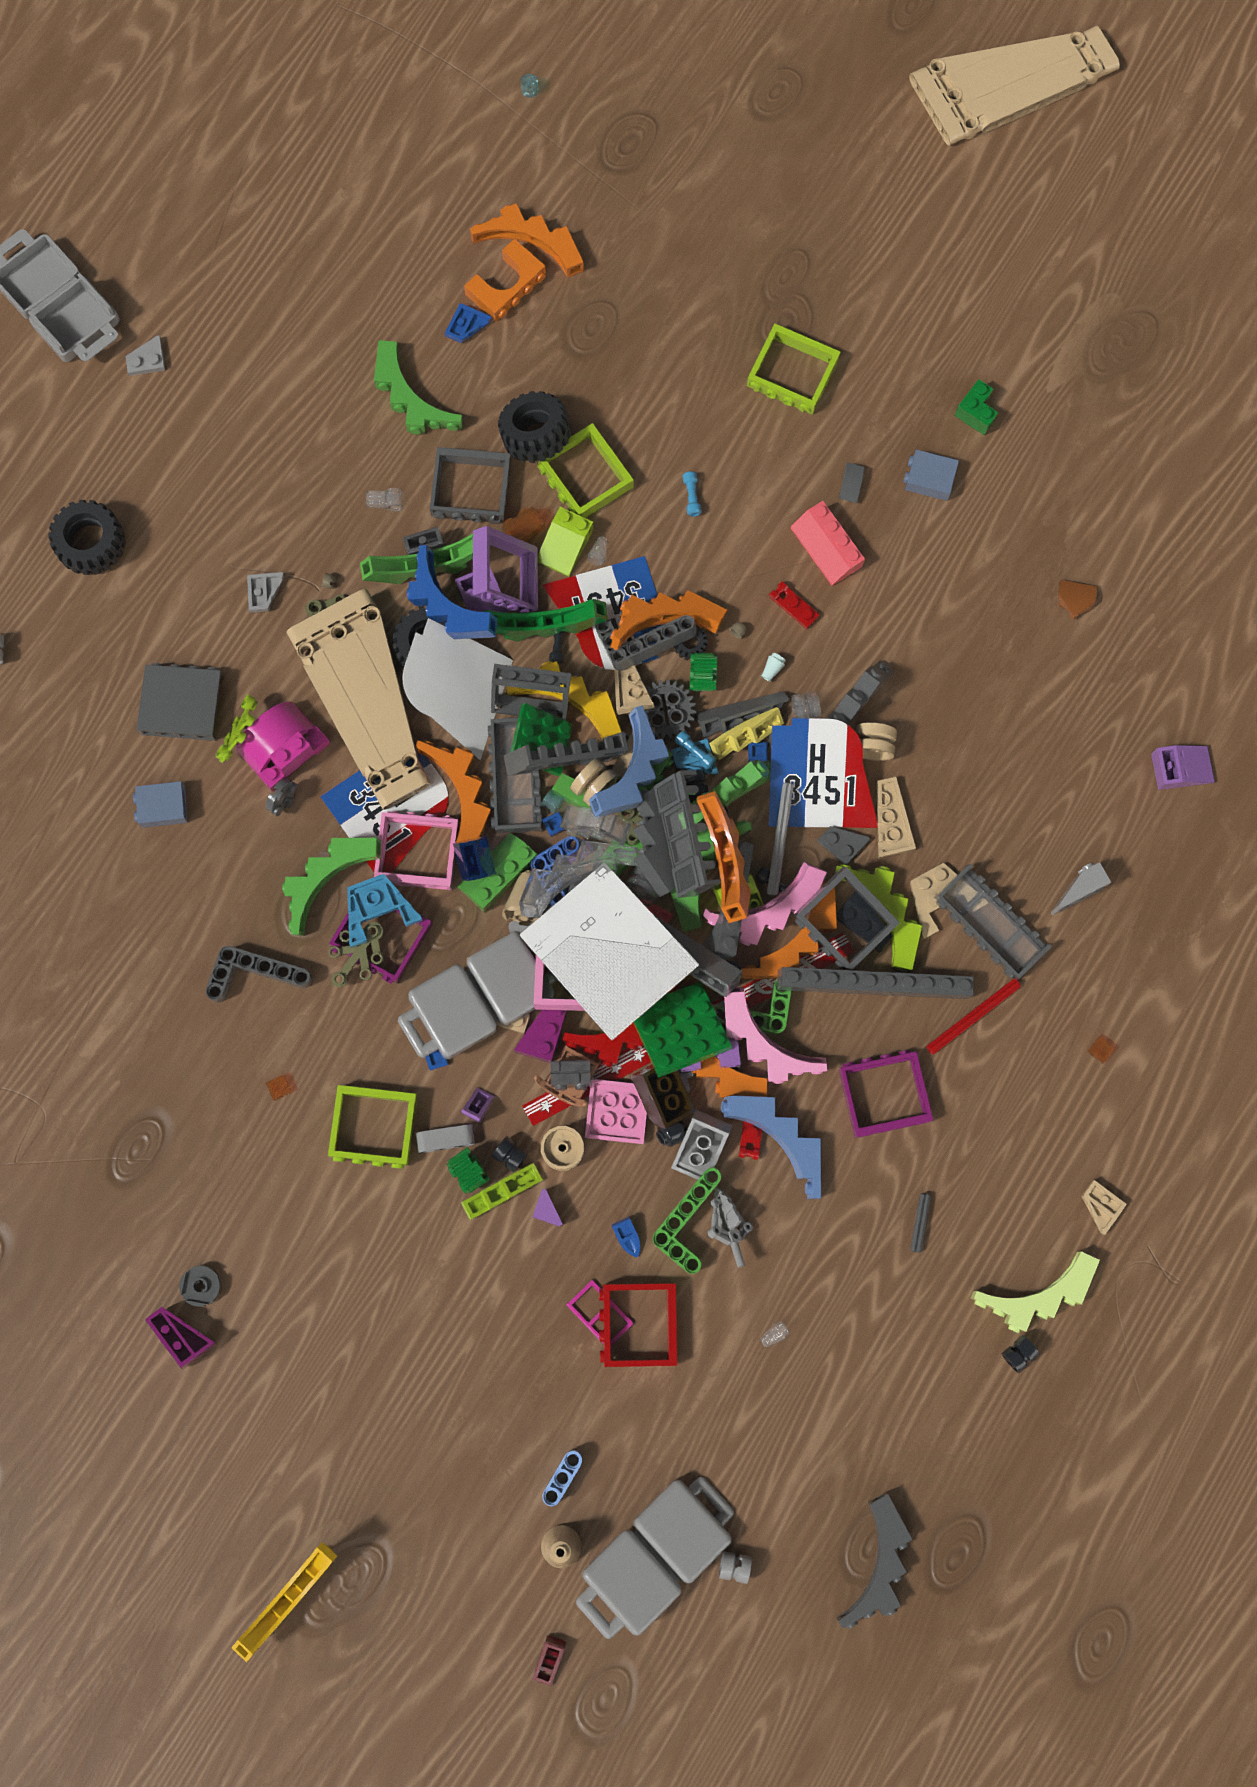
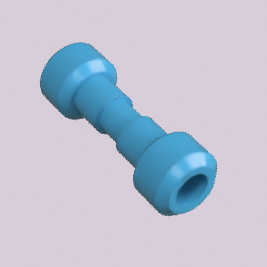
M688 471L683 474V483L686 484L689 495V504L686 507L687 514L691 517L699 516L702 513L701 504L698 503L695 492L698 478L697 473L694 471Z
M680 732L675 738V743L695 754V757L701 761V766L706 770L712 768L716 763V758L711 753L706 754L702 749H699L690 740L691 737L687 732Z

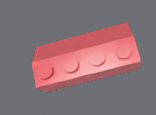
M824 501L808 509L791 526V530L831 586L862 568L865 558Z

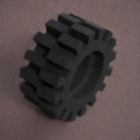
M696 625L697 633L694 637L697 639L698 644L695 648H687L683 642L674 646L676 654L679 653L680 658L685 657L684 660H688V658H691V653H705L708 639L707 635L704 634V630L699 629L700 626Z

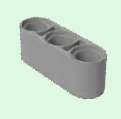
M472 1124L416 1133L418 1153L475 1145Z

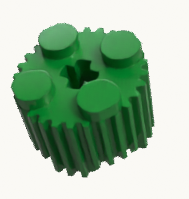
M691 653L690 690H716L717 655H714V653Z
M468 1147L449 1159V1163L446 1164L452 1177L459 1178V1186L465 1194L473 1192L490 1180L487 1173L483 1175L482 1165L474 1154L469 1155L471 1151Z

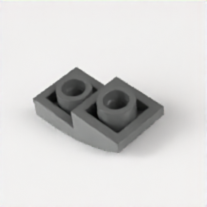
M846 462L838 499L857 503L864 473L863 466Z

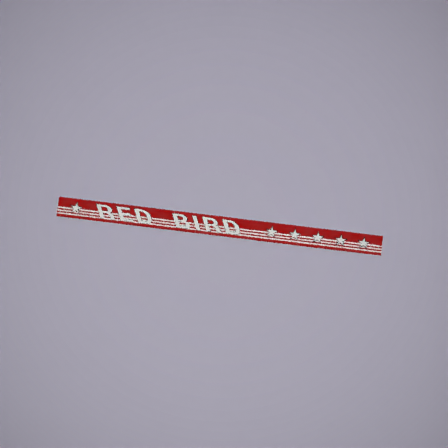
M844 932L828 940L843 957L855 952ZM820 944L818 945L817 955L799 956V967L824 969L837 960L832 955L828 957L822 951L824 946ZM755 979L742 986L744 987L749 1009L771 997L773 984L777 979ZM722 997L711 1004L725 1007V998ZM716 1011L719 1021L723 1020L724 1014ZM644 1045L642 1049L637 1051L630 1049L622 1051L617 1066L612 1065V1068L602 1066L600 1063L592 1079L616 1082L651 1063ZM587 1086L580 1100L590 1095V1086ZM548 1092L522 1105L532 1126L571 1106Z

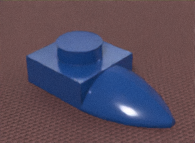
M630 1217L611 1224L622 1248L628 1254L637 1258L640 1252V1241Z

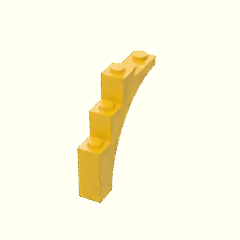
M548 661L539 667L541 670L560 672L557 661L553 663ZM572 676L568 703L579 709L590 719L602 740L607 736L620 733L621 729L607 691H596L591 694L592 696H589L582 676ZM506 686L509 696L539 694L563 700V693Z
M323 1542L320 1543L290 1581L232 1646V1649L247 1662L329 1568L337 1557L330 1546L325 1545Z

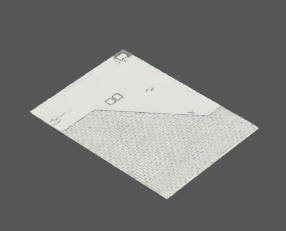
M605 863L599 866L520 934V937L611 1040L616 1038L699 966L694 958Z

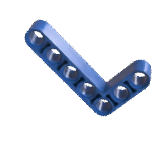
M568 836L535 856L531 861V868L552 907L558 902L557 896L559 893L563 897L569 893L556 868L583 852L585 843L579 837ZM575 840L577 846L572 850L571 843ZM559 850L561 856L557 860L555 858V853ZM544 860L545 866L541 870L539 863ZM551 876L554 879V883L552 886H550L548 883V880Z

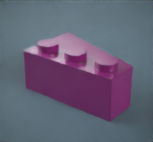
M541 1010L515 1047L514 1053L551 1063L568 1010Z
M160 1307L145 1319L182 1370L216 1345L215 1342L163 1307Z

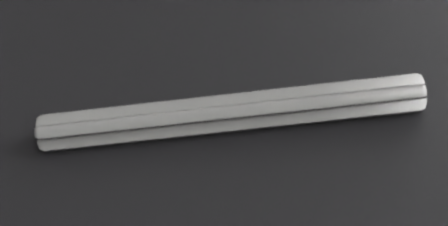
M784 783L782 786L767 894L776 896L779 890L793 793V784Z

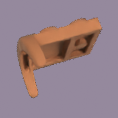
M564 1046L556 1061L590 1060V1078L592 1079L599 1064ZM551 1071L546 1080H543L537 1074L535 1075V1082L552 1096L575 1107L586 1106L587 1101L580 1100L585 1090H575V1087H567V1090L557 1091L555 1087H551Z

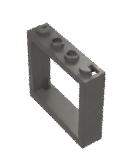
M437 447L430 502L431 516L437 519L452 518L457 521L468 519L473 522L489 521L492 524L504 523L511 467L510 453ZM443 462L504 467L499 512L438 506Z
M494 664L491 713L519 716L521 704L527 703L556 717L557 714L563 715V717L558 718L566 721L571 673ZM499 685L563 693L562 702L501 695L499 694Z
M844 866L794 914L797 918L795 922L801 929L806 928L810 932L808 936L815 943L819 941L824 946L822 951L828 957L832 955L837 960L835 964L841 970L846 969L850 971L900 923L855 875ZM843 878L887 923L849 962L804 917Z

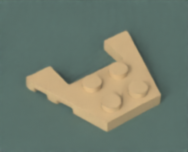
M944 863L910 881L918 923L922 925L921 937L923 940L939 931L930 916V913L940 908L936 904L937 900L934 897L957 875ZM960 878L943 896L949 902L963 896L966 903H968L977 892ZM982 897L970 909L972 913L988 904L987 900Z

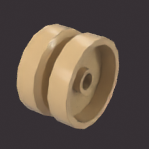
M861 723L856 725L855 732L862 744L863 759L885 761L894 758L895 746L892 743L896 741L897 730L894 727L880 723Z
M599 758L591 761L580 772L570 787V790L577 796L584 794L583 801L589 807H591L589 799L595 793L610 788L618 779V775L613 770L605 771V763Z
M557 1126L550 1129L544 1135L541 1142V1154L544 1161L551 1168L557 1171H568L575 1168L581 1162L584 1155V1143L581 1135L575 1129L568 1126ZM561 1144H563V1146H566V1150L564 1152L559 1151V1146Z

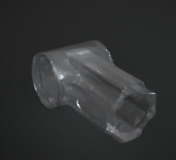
M389 488L387 491L367 490V507L386 508L393 512L402 510L403 490L398 488Z

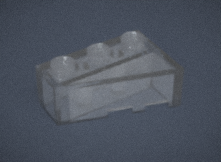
M567 806L560 827L566 830V834L576 837L579 835L624 846L631 824L615 814L595 818L592 808Z

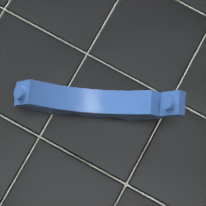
M724 1097V1101L721 1103V1111L724 1112V1117L751 1123L769 1134L782 1147L790 1159L797 1179H807L805 1184L807 1199H820L821 1138H798V1118L775 1117V1097Z

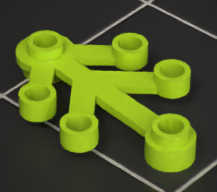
M249 694L246 695L241 704V708L245 709L242 716H237L234 719L232 732L226 735L224 744L220 746L216 753V758L221 763L230 759L233 753L231 749L237 742L241 744L245 740L246 733L242 732V729L246 725L250 727L254 722L255 717L248 714V712L256 708L258 701Z

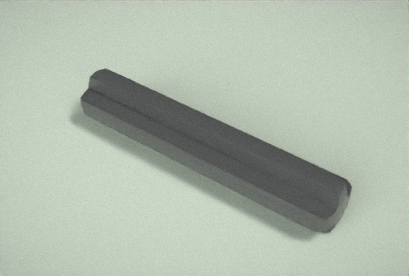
M920 1194L910 1248L912 1252L916 1253L922 1251L931 1196L928 1194Z

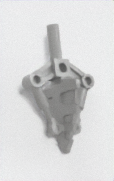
M716 1187L715 1198L711 1200L713 1214L708 1236L721 1241L726 1246H731L737 1267L740 1268L745 1266L738 1243L752 1231V1225L749 1222H745L740 1213L736 1211L732 1199L725 1195L723 1190Z

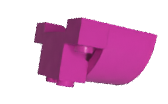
M287 701L270 708L260 715L244 731L246 738L241 744L237 743L236 750L273 792L276 790L274 788L280 780L288 777L311 756L319 754L330 742L295 703ZM307 733L308 737L305 740L302 734ZM272 760L275 766L268 768L267 765Z

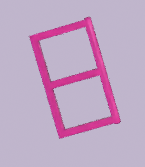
M591 1280L566 1305L599 1339V1333L591 1326L599 1318V1313L588 1323L572 1306L591 1286L599 1292L600 1287ZM611 1299L610 1307L612 1306L628 1324L610 1341V1348L634 1324Z

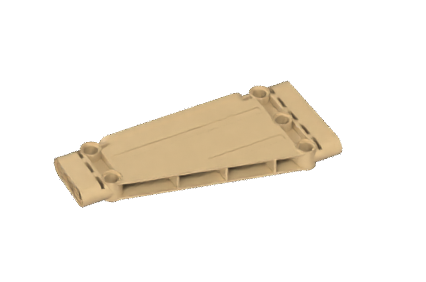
M1095 26L1084 32H1073L955 56L936 58L931 61L930 65L910 73L909 78L912 87L940 135L949 146L963 139H972L980 131L987 133L1085 88L1087 84H1094L1098 78L1118 70L1120 65L1118 57L1101 29Z
M361 589L289 628L287 635L302 660L304 669L382 809H389L429 787L431 782L419 762L383 617L368 589ZM377 614V618L369 620L370 615ZM338 632H344L341 638H336ZM305 650H311L308 656H303ZM409 759H414V765L407 767L406 762ZM376 777H380V784L373 785V780Z

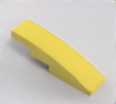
M776 707L759 714L710 742L714 757L721 760L733 750L739 752L751 742L756 744L772 733V725L781 726L784 724L780 710Z

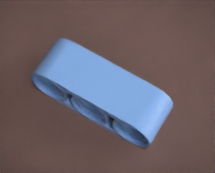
M569 1450L563 1457L543 1492L542 1497L546 1505L555 1506L560 1502L581 1466L582 1455L579 1451ZM569 1455H577L579 1462L576 1465H570L567 1461ZM560 1472L566 1473L568 1481L560 1483L557 1480V1475ZM548 1491H555L558 1498L555 1501H549L546 1497Z

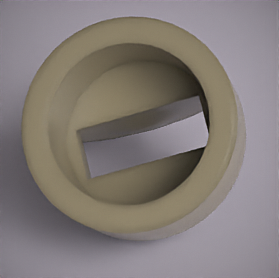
M325 573L321 587L333 588L335 584L331 582H336V578L329 573Z
M737 622L732 625L730 632L736 638L741 639L746 632V627L743 623Z

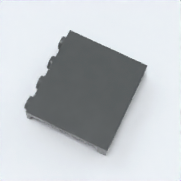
M159 663L145 665L136 730L140 735L216 741L217 733L214 730L221 679H224L222 672L213 667L207 669H200L197 666L182 668L180 665L172 664L169 667Z

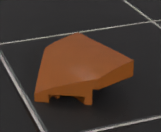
M1060 580L1058 606L1064 607L1070 613L1069 617L1072 620L1078 618V615L1091 611L1092 606L1095 605L1097 586Z

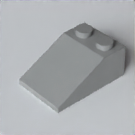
M1091 862L1078 871L1079 875L1074 878L1051 911L1052 916L1096 894L1111 883L1100 862L1095 865Z
M696 1110L671 1168L698 1180L708 1168L715 1167L732 1125ZM709 1171L707 1173L708 1180L710 1179V1176L713 1171Z

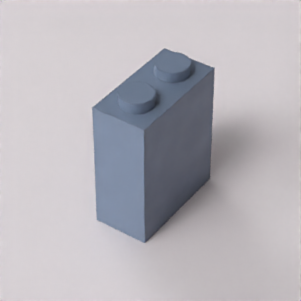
M916 450L914 456L910 455L907 466L910 467V471L905 473L903 483H906L905 490L947 501L951 493L959 460Z
M181 781L135 786L136 793H133V802L136 804L137 811H134V819L142 828L188 823L185 786Z

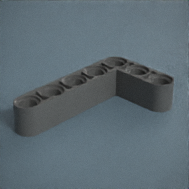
M684 615L622 644L618 650H615L608 646L612 643L610 637L614 631L611 621L608 619L595 625L598 637L613 667L618 671L625 670L689 640L697 633L693 617ZM653 641L657 642L656 644L650 645V643ZM640 649L639 652L633 653L634 650ZM623 657L622 660L616 661L617 658Z
M225 946L218 953L206 988V995L215 1003L223 1002L227 997L236 969L299 988H308L312 984L313 978L304 968L231 946ZM228 952H233V958L228 961L225 960V955ZM252 958L249 966L243 965L244 959ZM270 963V969L263 972L261 970L262 965ZM286 968L289 970L286 977H280L282 969ZM222 970H227L226 977L219 979V973ZM301 974H306L307 980L299 983L298 977ZM220 988V995L213 997V990Z

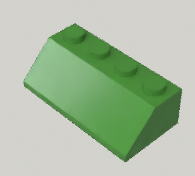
M509 833L457 888L485 913L516 882L519 874L531 866V861L537 854L524 841Z

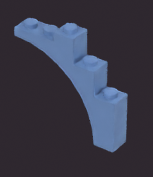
M643 706L635 707L629 713L634 744L632 758L627 771L618 783L606 790L595 793L589 799L595 818L636 808L643 801L642 793L638 788L648 786L656 779L655 770L651 766L662 763L669 756L668 748L664 744L663 739L655 740V733L650 727L648 715L644 711Z

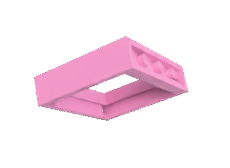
M393 810L392 812L387 811V813L382 812L379 831L381 859L376 860L374 877L385 874L393 885L452 890L457 849L455 843L459 832L458 819L449 816L438 818L433 814L417 816V813L414 812L398 814L399 812ZM389 823L452 829L447 877L435 878L383 873Z
M536 955L534 1008L541 1010L585 1011L577 1000L543 999L545 964Z

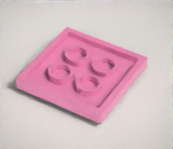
M591 1079L585 1138L643 1145L647 1113L634 1084Z

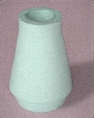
M773 653L768 657L761 677L771 682L785 666L786 660L780 655Z

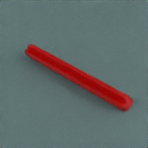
M1013 978L926 1046L927 1050L932 1055L938 1052L1021 987L1019 981Z

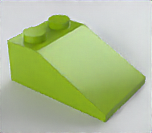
M559 507L539 551L538 563L569 577L593 532V521Z

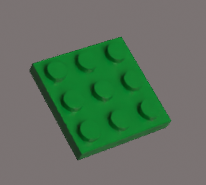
M523 703L521 704L510 752L529 745L530 752L537 751V748L541 745H545L547 749H552L555 744L562 743L564 747H567L573 724L530 704ZM563 766L542 770L558 777L562 774Z

